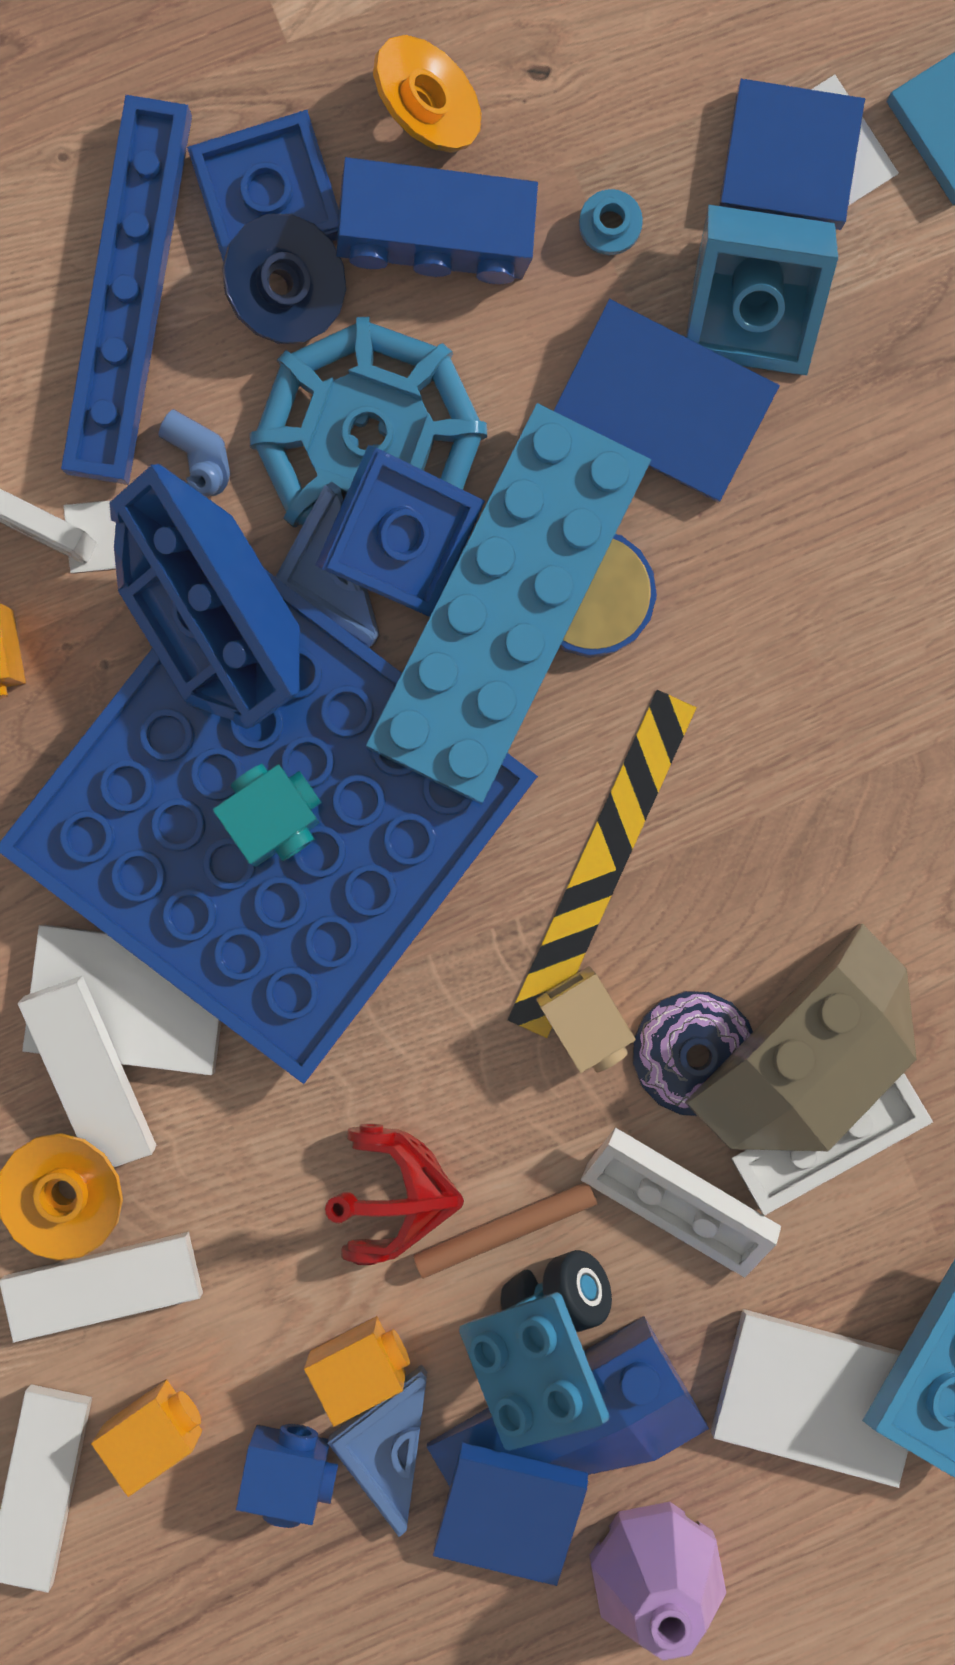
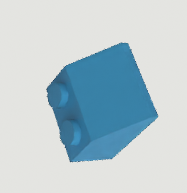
M708 205L695 269L686 338L741 366L807 376L838 261L835 223Z

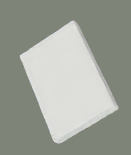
M45 924L39 925L30 994L83 975L121 1064L204 1075H213L215 1073L221 1030L220 1020L106 933ZM26 1024L22 1052L40 1054Z
M742 1309L711 1427V1434L717 1440L899 1488L908 1450L876 1432L862 1420L902 1351Z

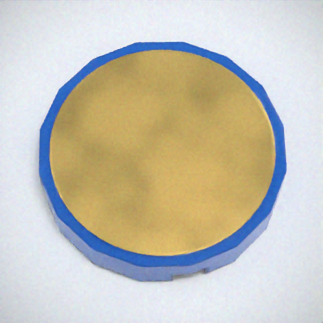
M614 535L559 647L565 652L587 658L615 653L633 643L651 620L657 597L654 571L642 551L622 535Z

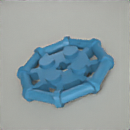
M369 316L356 317L355 324L293 353L285 350L279 356L277 362L280 367L257 430L249 435L250 448L258 451L286 511L284 515L285 521L293 528L299 525L303 526L324 486L330 482L338 485L343 495L347 494L366 451L359 448V440L351 435V430L354 425L365 427L369 419L379 421V433L386 436L381 445L373 444L372 446L423 471L434 441L453 442L440 479L463 490L480 441L488 437L487 423L480 421L451 360L453 356L451 349L444 343L435 346L370 322ZM373 351L411 364L415 368L406 378L373 366ZM356 352L358 366L349 369V374L333 380L332 377L322 381L314 372ZM434 381L451 419L433 422L429 412H427L420 391ZM301 387L313 395L301 428L285 426L298 389ZM304 446L311 464L318 475L304 488H302L285 452L287 449Z

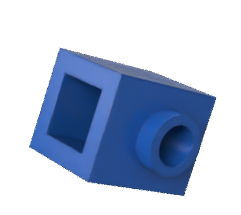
M285 1424L280 1429L256 1425L248 1446L236 1510L262 1515L267 1523L277 1527L294 1528L299 1526L300 1523L313 1526L318 1502L331 1504L338 1464L326 1462L329 1451L328 1439L318 1437L316 1430L299 1424Z

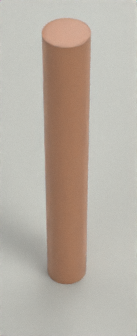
M583 1182L414 1254L415 1264L422 1279L598 1205L591 1186Z

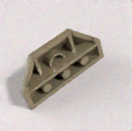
M858 924L685 1103L730 1149L828 1152L917 1060L907 969L863 924Z

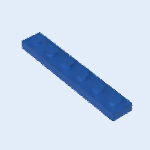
M125 94L61 470L67 475L129 485L192 121L190 108L186 104Z

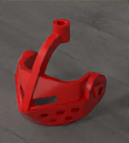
M360 1124V1127L348 1128L347 1140L353 1142V1149L387 1153L392 1156L401 1169L407 1192V1198L395 1200H357L356 1196L352 1193L342 1192L329 1199L326 1203V1216L334 1223H342L354 1215H406L397 1237L381 1240L356 1239L350 1240L348 1244L342 1246L341 1258L357 1265H374L400 1256L461 1209L464 1199L442 1170L435 1155L422 1141L411 1134L398 1129L383 1128V1125Z

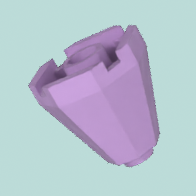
M671 1502L619 1511L610 1523L609 1533L601 1545L600 1541H598L589 1555L601 1618L661 1660H669L692 1654L706 1633L726 1595L717 1541L711 1529L700 1522L699 1525L686 1517L683 1510Z

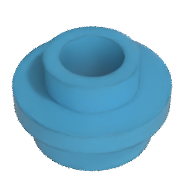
M615 189L602 190L592 195L583 205L579 219V229L584 242L592 250L604 255H617L629 250L638 240L643 224L642 212L638 203L629 194ZM606 212H615L620 215L623 223L617 228H607L601 223L600 216Z

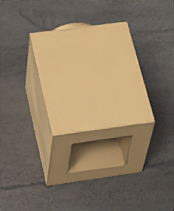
M590 966L536 998L540 1008L580 1073L591 1067L598 1073L614 1066L628 1054L625 1046L636 1040L599 977Z

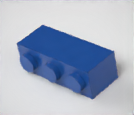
M345 157L341 181L336 257L349 258V262L352 265L363 269H382L387 267L388 263L413 266V270L416 273L430 277L447 276L451 274V271L474 273L478 280L489 284H508L513 282L514 278L523 279L533 259L538 182Z

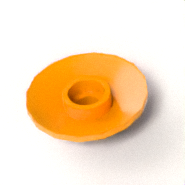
M409 35L389 38L375 54L373 76L379 97L391 117L412 138L431 149L449 153L466 149L480 132L482 113L476 92L463 70L444 51L424 39Z
M62 1133L38 1136L16 1149L0 1171V1219L12 1238L35 1255L57 1261L83 1257L100 1247L118 1224L123 1202L119 1175L107 1156L85 1139ZM59 1181H66L74 1188L76 1192L75 1199L65 1198L60 1193Z

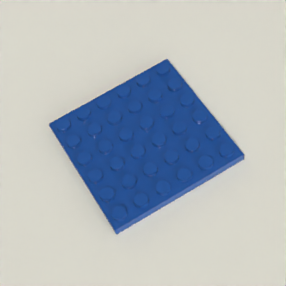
M266 570L300 626L299 693L257 725L245 729L234 724V720L214 715L184 701L152 648L0 841V853L302 1084H305L538 776L507 753L481 805L367 749L366 744L402 673ZM263 764L269 771L279 764L288 777L300 771L322 802L312 809V812L320 822L309 830L315 840L285 861H282L276 853L255 867L248 862L212 809L233 796L235 792L230 785L257 765Z

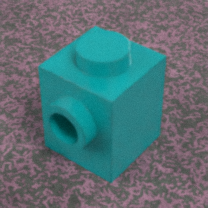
M260 764L236 779L230 785L235 794L212 809L248 862L257 867L276 853L282 861H285L311 844L315 838L309 830L320 823L312 809L322 802L300 771L288 777L279 764L269 771L263 764Z

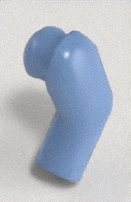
M172 409L162 421L158 436L187 453L190 476L186 478L187 484L205 497L217 496L224 491L230 478L224 440L217 433Z

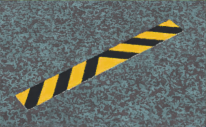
M656 690L508 1017V1021L548 1038L552 1026L536 998L577 974L697 707L660 690Z

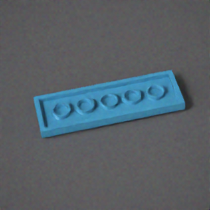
M538 403L536 404L366 744L367 749L482 805L652 459Z

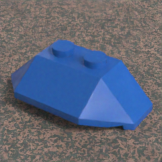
M153 464L149 466L109 502L111 521L116 522L114 556L118 592L184 701L214 715L234 720V724L245 729L254 727L299 693L300 626L233 516L162 465Z

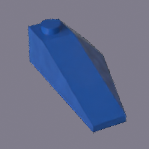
M643 1316L584 1351L609 1413V1420L601 1426L508 1451L503 1447L489 1408H486L428 1442L427 1449L450 1487L462 1442L588 1472V1475L655 1461L705 1432L709 1427L648 1321Z

